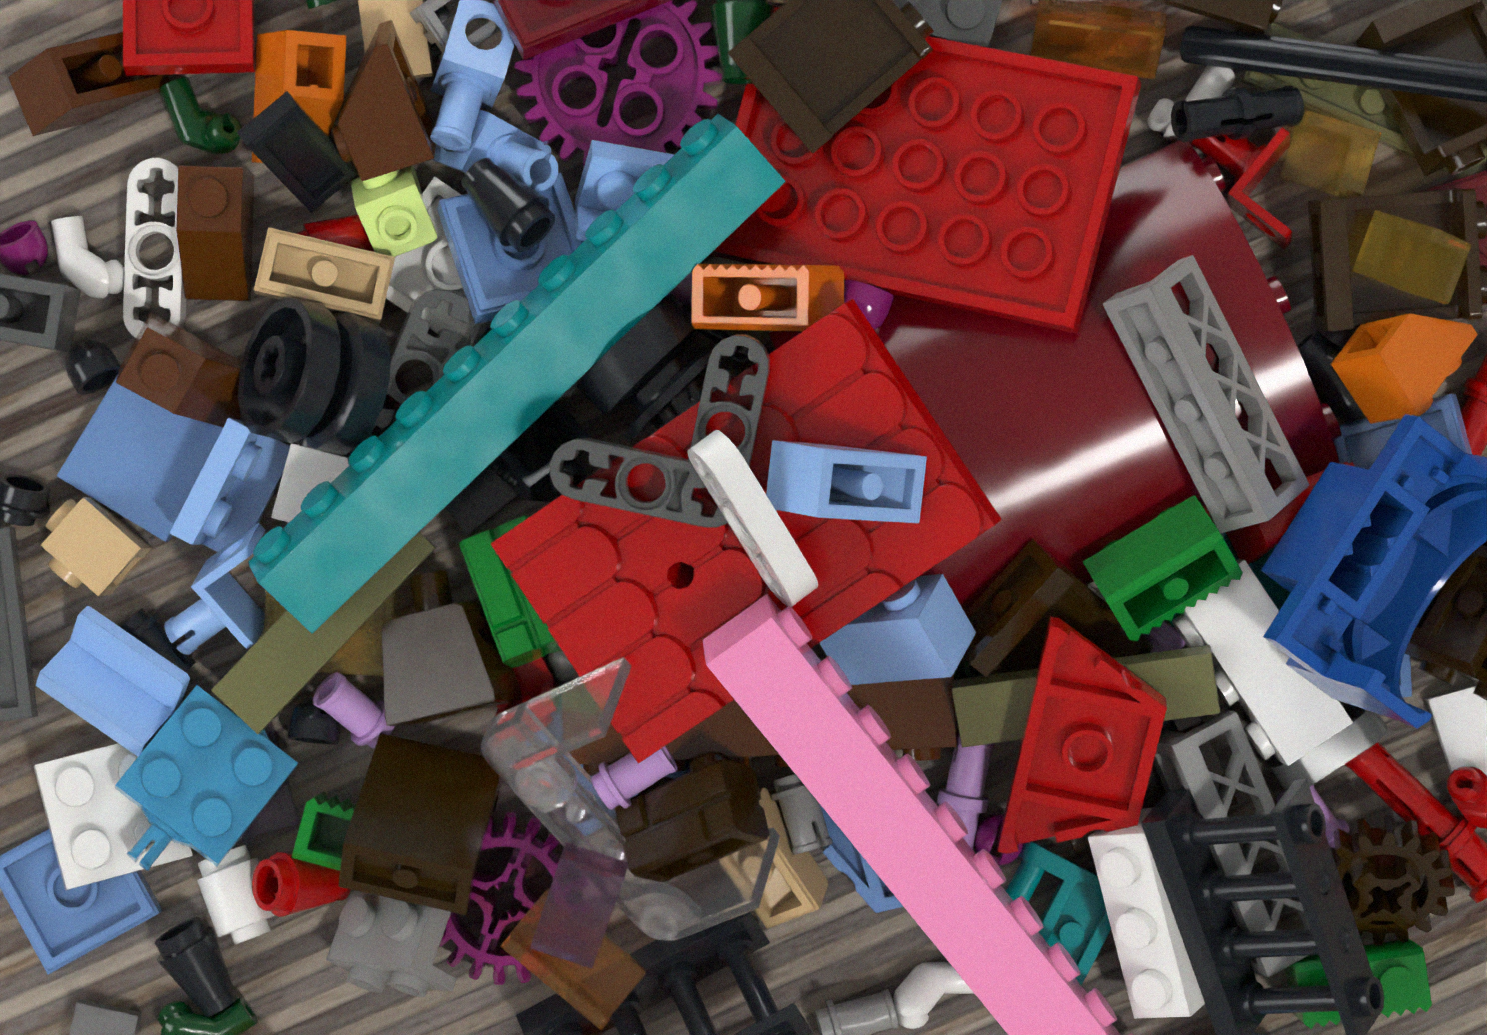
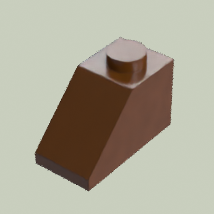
M392 20L379 24L344 97L338 125L333 127L335 143L341 158L345 163L354 162L361 181L434 159L436 143L430 138L435 125Z
M123 32L47 48L8 77L32 136L85 124L159 93V88L162 85L171 82L169 75L126 76L123 68Z
M178 166L176 231L185 299L251 302L254 175L243 167Z
M150 312L119 368L116 383L173 414L224 427L228 418L239 420L241 417L238 402V386L242 361Z

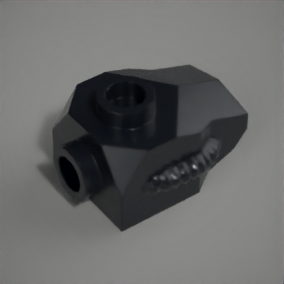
M555 401L489 466L522 500L552 502L562 495L554 487L550 477V462L554 452L568 441L576 438L591 437L582 429L579 422L575 420V417ZM579 450V454L575 459L564 460L563 470L573 474V485L575 486L587 478L586 471L590 466L589 452Z

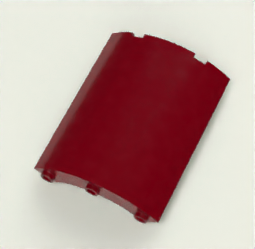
M1180 140L1120 168L1078 334L892 294L894 298L888 316L882 326L875 329L881 341L1002 519L972 542L920 575L943 574L964 612L1032 539L1084 582L1089 584L1094 580L1083 564V561L1100 552L1110 542L1122 539L1157 518L1165 509L1175 507L1193 495L1196 496L1214 523L1103 306V303L1116 293L1151 281L1179 259L1194 255L1305 477L1325 470L1330 462L1340 463L1333 440L1342 436L1341 429L1329 405L1326 402L1320 404L1302 356L1283 314L1291 311L1286 292L1275 275L1266 279L1243 231L1221 193L1226 190V186L1216 162L1210 155L1201 159L1190 142L1183 143ZM1179 281L1171 287V290L1182 312L1189 315L1190 300ZM772 331L768 334L776 350L801 332ZM1206 342L1205 357L1212 371L1218 373L1219 358L1213 346ZM1236 400L1235 416L1241 428L1248 432V415L1242 403ZM1265 457L1264 473L1272 489L1275 490L1282 482L1271 460Z

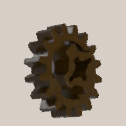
M1384 815L1378 828H1370L1364 818L1357 819V833L1349 835L1339 828L1333 832L1335 848L1330 847L1341 881L1344 875L1346 877V885L1343 887L1360 937L1364 932L1372 933L1374 944L1382 946L1386 934L1395 933L1397 938L1402 943L1409 941L1408 929L1413 926L1426 933L1432 930L1430 913L1446 916L1448 913L1446 897L1455 894L1450 854L1448 850H1440L1438 836L1434 832L1419 838L1417 822L1414 820L1408 821L1402 829L1393 828L1391 815ZM1425 874V879L1421 885L1420 876Z

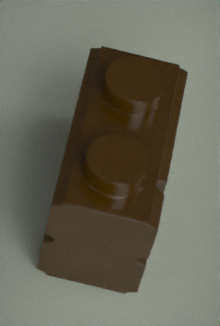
M722 754L703 756L689 763L690 773L676 779L663 777L638 793V795L630 798L631 806L625 809L621 805L615 807L621 835L626 839L623 846L628 869L633 876L664 883L767 840V837L770 836L764 808L759 804L761 794L756 773L751 769V766L727 760V757Z

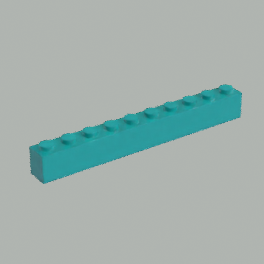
M717 114L712 120L704 119L690 128L681 139L680 146L682 148L664 165L657 164L644 172L633 186L634 194L616 211L611 209L598 216L588 227L585 233L587 239L569 256L561 255L551 261L538 277L539 285L521 302L514 300L505 305L493 318L490 324L492 329L474 347L468 345L458 350L443 368L444 375L427 392L423 390L418 391L405 400L396 413L395 418L397 420L379 437L371 436L360 443L348 459L349 466L331 483L324 481L314 487L302 501L300 507L302 511L284 528L281 526L275 527L259 540L253 550L254 557L248 561L257 582L309 632L314 633L601 359L612 346L689 275L697 264H700L786 182L736 125L720 114Z

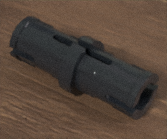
M1293 85L1255 92H1248L1245 88L1241 87L1230 88L1224 91L1220 97L1177 101L1172 107L1171 125L1175 137L1183 143L1195 139L1227 135L1233 140H1240L1250 137L1257 130L1284 126L1295 127L1299 125L1304 115V103L1300 91L1297 88H1293Z

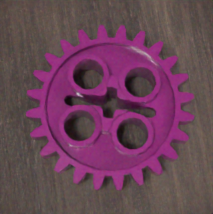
M672 0L615 23L614 25L617 27L616 35L613 41L605 47H590L580 37L538 54L533 59L515 62L514 68L518 73L532 77V82L516 89L519 99H536L538 102L537 105L524 115L529 124L547 120L549 123L543 130L539 138L540 141L547 145L561 137L564 143L561 147L560 159L567 162L578 151L584 153L583 169L592 140L666 153L665 147L673 144L680 150L682 148L680 142L686 128L690 129L702 121L696 114L698 108L706 110L717 109L718 101L704 92V87L722 83L721 73L705 69V64L719 58L717 47L701 46L700 44L712 32L711 23L702 22L691 25L689 22L698 9L695 0L689 1L678 8L674 5L675 0ZM632 19H638L641 22V26L628 56L629 70L636 76L633 80L622 79L616 93L609 123L605 127H600L597 124V119L610 89L608 74L602 70L605 65L615 67L618 64L629 22ZM653 38H667L677 47V55L674 61L666 67H651L641 58V52L645 43ZM579 77L593 82L596 86V96L587 107L572 109L562 102V89L571 79ZM637 97L647 98L657 107V116L654 122L643 129H633L627 126L621 119L622 109L625 104Z

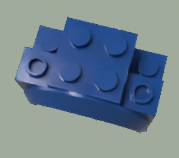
M1405 414L1370 469L1335 462L1328 464L1261 569L1263 573L1290 592L1287 600L1263 636L1289 656L1286 662L1287 666L1332 699L1398 720L1416 729L1431 719L1432 714L1406 703L1402 698L1399 685L1401 665L1411 636L1434 596L1461 563L1487 541V457L1463 452L1419 416Z

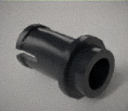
M143 607L121 626L126 632L184 672L196 663L193 658L176 649L178 646L176 642H170L165 630L157 622L161 617L157 612L151 616Z

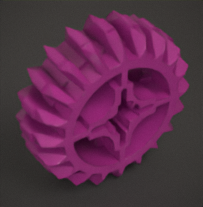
M516 811L506 812L503 820V830L496 831L494 819L492 816L490 818L482 850L501 846L513 847L515 849L506 869L500 874L486 875L480 872L475 874L471 899L479 904L484 915L479 939L468 931L458 913L451 912L439 946H443L450 939L457 945L447 959V963L451 967L458 965L465 953L474 958L475 960L469 969V977L474 980L480 977L486 963L493 964V980L496 985H503L505 983L508 965H515L517 977L521 983L529 982L532 977L529 961L535 959L540 969L545 973L553 971L555 963L548 949L552 947L559 954L569 957L574 950V946L562 932L565 930L572 934L583 935L587 924L582 919L570 915L571 910H589L592 905L591 897L572 893V888L581 887L589 882L590 876L588 871H578L569 874L566 869L567 866L579 859V850L576 847L568 849L559 857L553 849L560 843L564 833L557 828L551 832L546 842L535 837L542 825V819L537 816L531 818L525 833L516 831L518 823ZM532 856H535L544 864L554 880L558 897L557 907L545 903V899L533 893L528 886L526 877ZM516 868L518 874L513 884L515 886L514 898L522 902V907L517 910L511 905L508 913L504 912L497 926H494L493 921L498 911L496 909L498 898L489 894L490 890L488 889L494 885L499 891L503 882H508ZM522 920L533 924L538 921L551 926L541 937L529 944L512 948L497 947L505 926L513 921Z

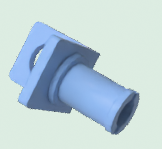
M459 0L444 54L431 87V91L442 95L443 99L437 122L430 138L434 143L445 149L462 152L469 150L480 108L492 109L505 79L515 43L495 4L483 0ZM477 18H487L495 22L502 34L500 44L489 50L478 49L468 41L465 34L466 25Z
M483 110L479 111L471 137V146L468 151H450L436 144L434 159H431L466 173L477 161L483 158H490L496 165H499L537 192L550 188L558 175V163L551 154L550 146L544 145L538 139Z
M260 523L250 528L205 561L191 585V588L201 599L176 617L173 616L165 622V632L171 643L185 635L186 639L176 647L181 653L190 655L197 650L198 646L225 627L229 629L246 649H249L258 641L268 618L232 577L229 571L253 554L256 544L266 531Z

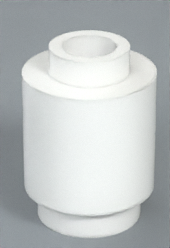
M246 845L231 849L218 867L207 859L198 863L203 878L197 880L217 936L222 937L231 934L235 945L270 932L267 919L276 916L271 911L262 910L254 899L252 879L259 860L258 858L251 859Z

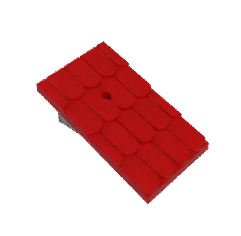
M854 299L842 304L769 354L770 373L750 469L766 493L772 440L826 444L927 456L920 522L903 523L818 518L776 510L818 581V587L791 607L800 616L812 635V640L807 642L810 648L852 622L1002 520ZM758 363L730 380L728 392L725 393L719 389L715 390L712 394V400H733L751 409L754 396L752 394L739 396L743 378L747 374H757ZM700 401L634 445L633 448L688 459L687 451L691 447ZM719 412L709 419L707 436L714 430H719L736 447L742 443L745 437V427L742 420L736 414ZM618 456L615 458L610 469L601 468L589 476L609 480L608 485L604 489L605 494L617 496L615 477L624 461L623 457ZM642 463L630 471L628 487L635 498L641 501H654L665 490V477L657 466ZM583 480L576 486L583 487L585 480ZM695 488L694 498L703 501V512L708 515H714L718 506L707 488ZM561 495L491 543V546L505 567L509 568L512 572L511 576L542 622L546 623L549 627L548 631L579 677L583 678L586 682V687L614 729L623 737V742L638 764L734 700L706 665L703 639L766 594L781 611L788 607L774 595L764 582L728 523L717 528L701 527L574 500Z

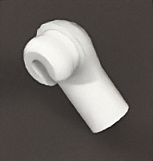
M1206 66L1185 100L1192 101L1222 96L1223 92L1230 89L1235 81L1234 72L1230 68ZM1168 98L1159 99L1148 117L1147 123L1150 129L1164 134L1162 139L1177 141L1178 139L1175 137L1171 125V111L1174 102Z
M82 216L65 217L51 221L58 266L65 280L93 298H105L108 293L118 294L124 289V266L117 260L104 262L100 257L88 250Z
M923 962L914 967L894 992L893 1004L898 1023L909 1029L920 1028L929 1020L928 1013L943 994H974V992L949 962Z

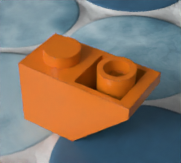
M294 30L257 34L253 119L288 91L329 136L344 101L346 36ZM252 152V163H263Z
M1410 313L1361 324L1332 361L1331 366L1370 424L1394 419L1401 421L1405 414L1420 416L1431 407L1433 395L1446 377L1460 367L1462 355L1478 334L1471 324Z

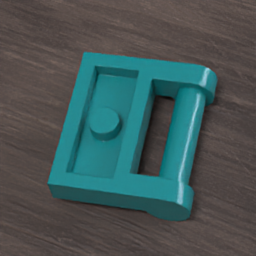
M1034 841L1024 843L1018 855L1023 859L1006 892L1013 901L1023 896L1029 902L1045 871L1061 879L1040 919L1044 928L1038 932L1050 947L1057 942L1064 946L1080 970L1081 974L1076 979L1082 986L1111 930L1098 876Z

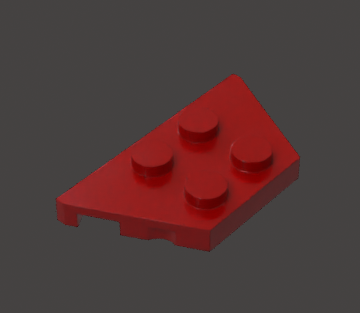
M1050 616L998 838L997 852L1000 853L1018 852L1019 844L1054 836L1057 843L1082 838L1086 833L1093 830L1109 832L1137 826L1167 710L1166 697L1060 618Z

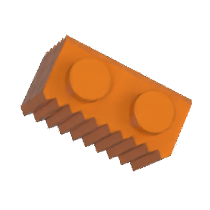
M697 264L692 270L691 323L694 329L802 332L844 304V271L839 266Z

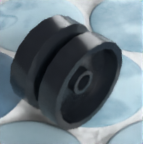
M284 297L270 305L256 323L245 347L238 386V402L242 421L253 434L290 443L299 441L302 446L342 456L355 450L371 433L384 406L390 381L391 360L385 331L376 320L346 312L334 311L331 313L325 306L300 299Z

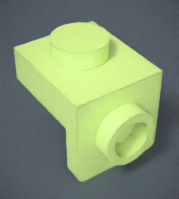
M413 165L365 181H361L360 177L350 181L356 211L374 252L396 257L434 242L437 239L436 229L425 206L419 179Z

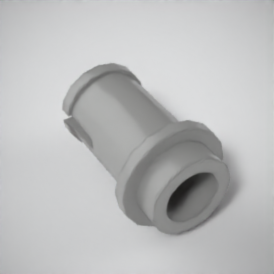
M794 774L774 780L776 793L772 794L771 798L772 801L779 800L793 846V855L833 844L819 802L797 775Z
M888 989L882 990L880 993L835 1005L832 999L825 1000L826 1007L814 1010L820 1035H871L887 1029L899 1028L895 1007Z

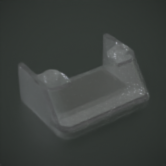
M624 657L496 715L490 721L481 743L482 755L486 762L642 932L657 940H679L759 908L780 839V835L773 827L769 829L770 836L767 837V840L664 883L635 877L629 871L623 846L626 839L621 835L616 809L610 810L607 808L596 792L589 774L569 753L606 736L632 667Z

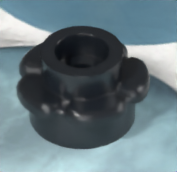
M5 474L0 476V519L13 525L33 526L36 518H45L50 514V504L47 502L50 487L37 479L23 475Z

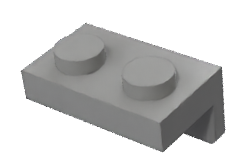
M351 890L347 903L341 911L339 925L326 960L349 972L347 977L349 983L372 992L382 993L385 985L417 997H425L428 989L452 991L456 978L433 966L451 912Z

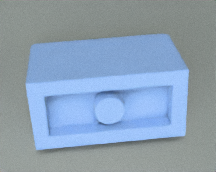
M86 606L77 616L70 640L39 672L35 686L138 757L181 705L190 677L186 672L90 606Z

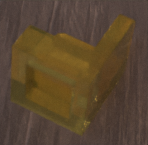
M1306 111L1301 123L1294 127L1280 176L1284 181L1338 197H1359L1364 193L1381 132Z
M1375 210L1352 271L1385 286L1445 305L1451 301L1472 244L1439 229Z

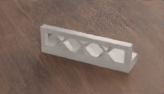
M1194 255L1179 259L1151 281L1118 292L1103 303L1220 534L1269 521L1309 486ZM1179 281L1190 300L1189 315L1182 312L1171 290V287ZM1206 342L1213 346L1219 358L1218 373L1212 371L1205 357ZM1236 400L1242 403L1248 415V432L1241 428L1235 416ZM1265 457L1271 460L1282 482L1274 491L1264 473Z
M1227 710L1186 733L1167 729L1161 731L1153 763L1165 792L1189 789L1197 813L1201 814L1204 819L1228 817L1227 813L1235 790L1250 795L1256 809L1254 815L1270 814L1275 807L1237 712ZM1223 733L1232 751L1224 777L1208 770L1199 749L1200 745ZM1240 775H1242L1246 785L1238 782ZM1214 782L1221 784L1219 792H1217ZM1280 840L1245 842L1243 850H1241L1239 843L1209 845L1217 868L1224 876L1251 874L1259 848L1274 853L1280 867L1278 872L1290 871ZM1288 898L1269 899L1266 908L1263 900L1230 902L1236 923L1244 932L1275 931L1283 905L1298 910L1305 929H1310L1299 898H1293V900ZM1308 955L1249 958L1254 973L1269 978Z

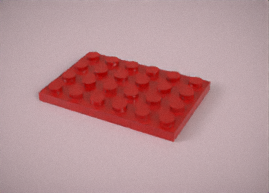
M773 6L774 12H776L780 8ZM928 36L925 40L933 51L917 62L833 134V137L814 153L808 149L754 84H746L735 125L786 182L709 255L749 264L839 266L844 271V281H858L898 296L1078 334L1141 88V81L1138 76Z

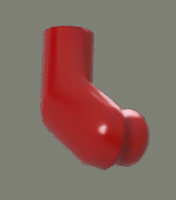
M1459 767L1453 770L1447 779V790L1452 800L1468 822L1476 827L1487 829V775L1475 767Z

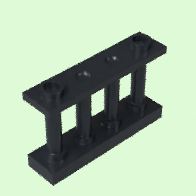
M1307 779L1294 780L1270 814L1204 819L1201 814L1197 813L1189 789L1167 791L1141 822L1216 1035H1252L1266 1014L1330 1011L1339 1012L1346 1035H1366L1384 1008L1383 987L1380 980L1373 976L1325 834L1326 821L1323 810L1314 802ZM1280 840L1290 871L1224 876L1217 868L1209 845ZM1299 898L1310 929L1244 932L1236 923L1230 902ZM1319 955L1329 985L1263 988L1256 980L1249 958Z
M742 894L516 1015L524 1035H600L615 1026L619 1035H647L639 1017L640 1013L672 996L690 1035H718L696 984L702 979L729 966L756 1022L735 1035H814V1032L795 1003L778 1010L752 955L756 950L768 945L770 941Z

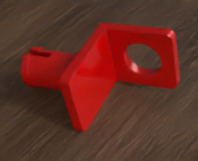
M1282 127L1268 145L1263 144L1260 147L1248 138L1233 140L1227 135L1193 140L1191 145L1195 149L1201 150L1207 156L1210 155L1217 164L1236 177L1233 182L1234 186L1228 192V206L1281 248L1286 249L1292 242V231L1248 196L1288 149L1291 133Z

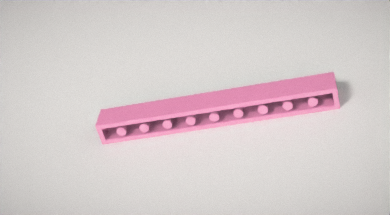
M766 594L703 639L705 661L708 668L1008 1035H1121L1112 1024L1117 1020V1017L1104 996L1096 988L1088 993L1076 979L1081 974L1080 970L1068 951L1059 942L1051 947L1038 932L1044 927L1032 906L1023 896L1018 897L1014 901L1001 886V884L1006 882V878L992 856L985 849L975 854L963 839L968 834V831L959 815L946 801L939 806L935 804L925 791L930 786V783L922 769L909 754L898 758L886 743L891 738V734L880 716L870 705L861 710L847 694L852 689L847 676L832 657L827 656L822 661L817 657L807 644V642L812 640L810 631L800 616L790 606L781 611Z

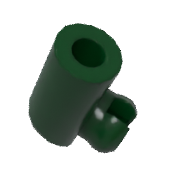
M188 77L173 80L159 88L176 134L182 143L214 155L226 154L235 150L241 139L237 133L242 128L239 119L227 112L222 115L200 108Z
M239 997L231 1005L212 1016L205 1017L204 1015L193 1013L192 1008L183 1001H173L166 1004L158 1016L159 1024L162 1027L161 1035H240L258 1023L254 1011L243 997Z

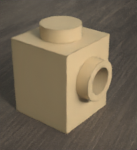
M83 497L78 503L72 498L67 500L47 522L45 527L52 533L41 544L53 556L48 565L61 579L74 588H78L84 583L98 597L111 595L152 549L147 542L112 511L92 497Z

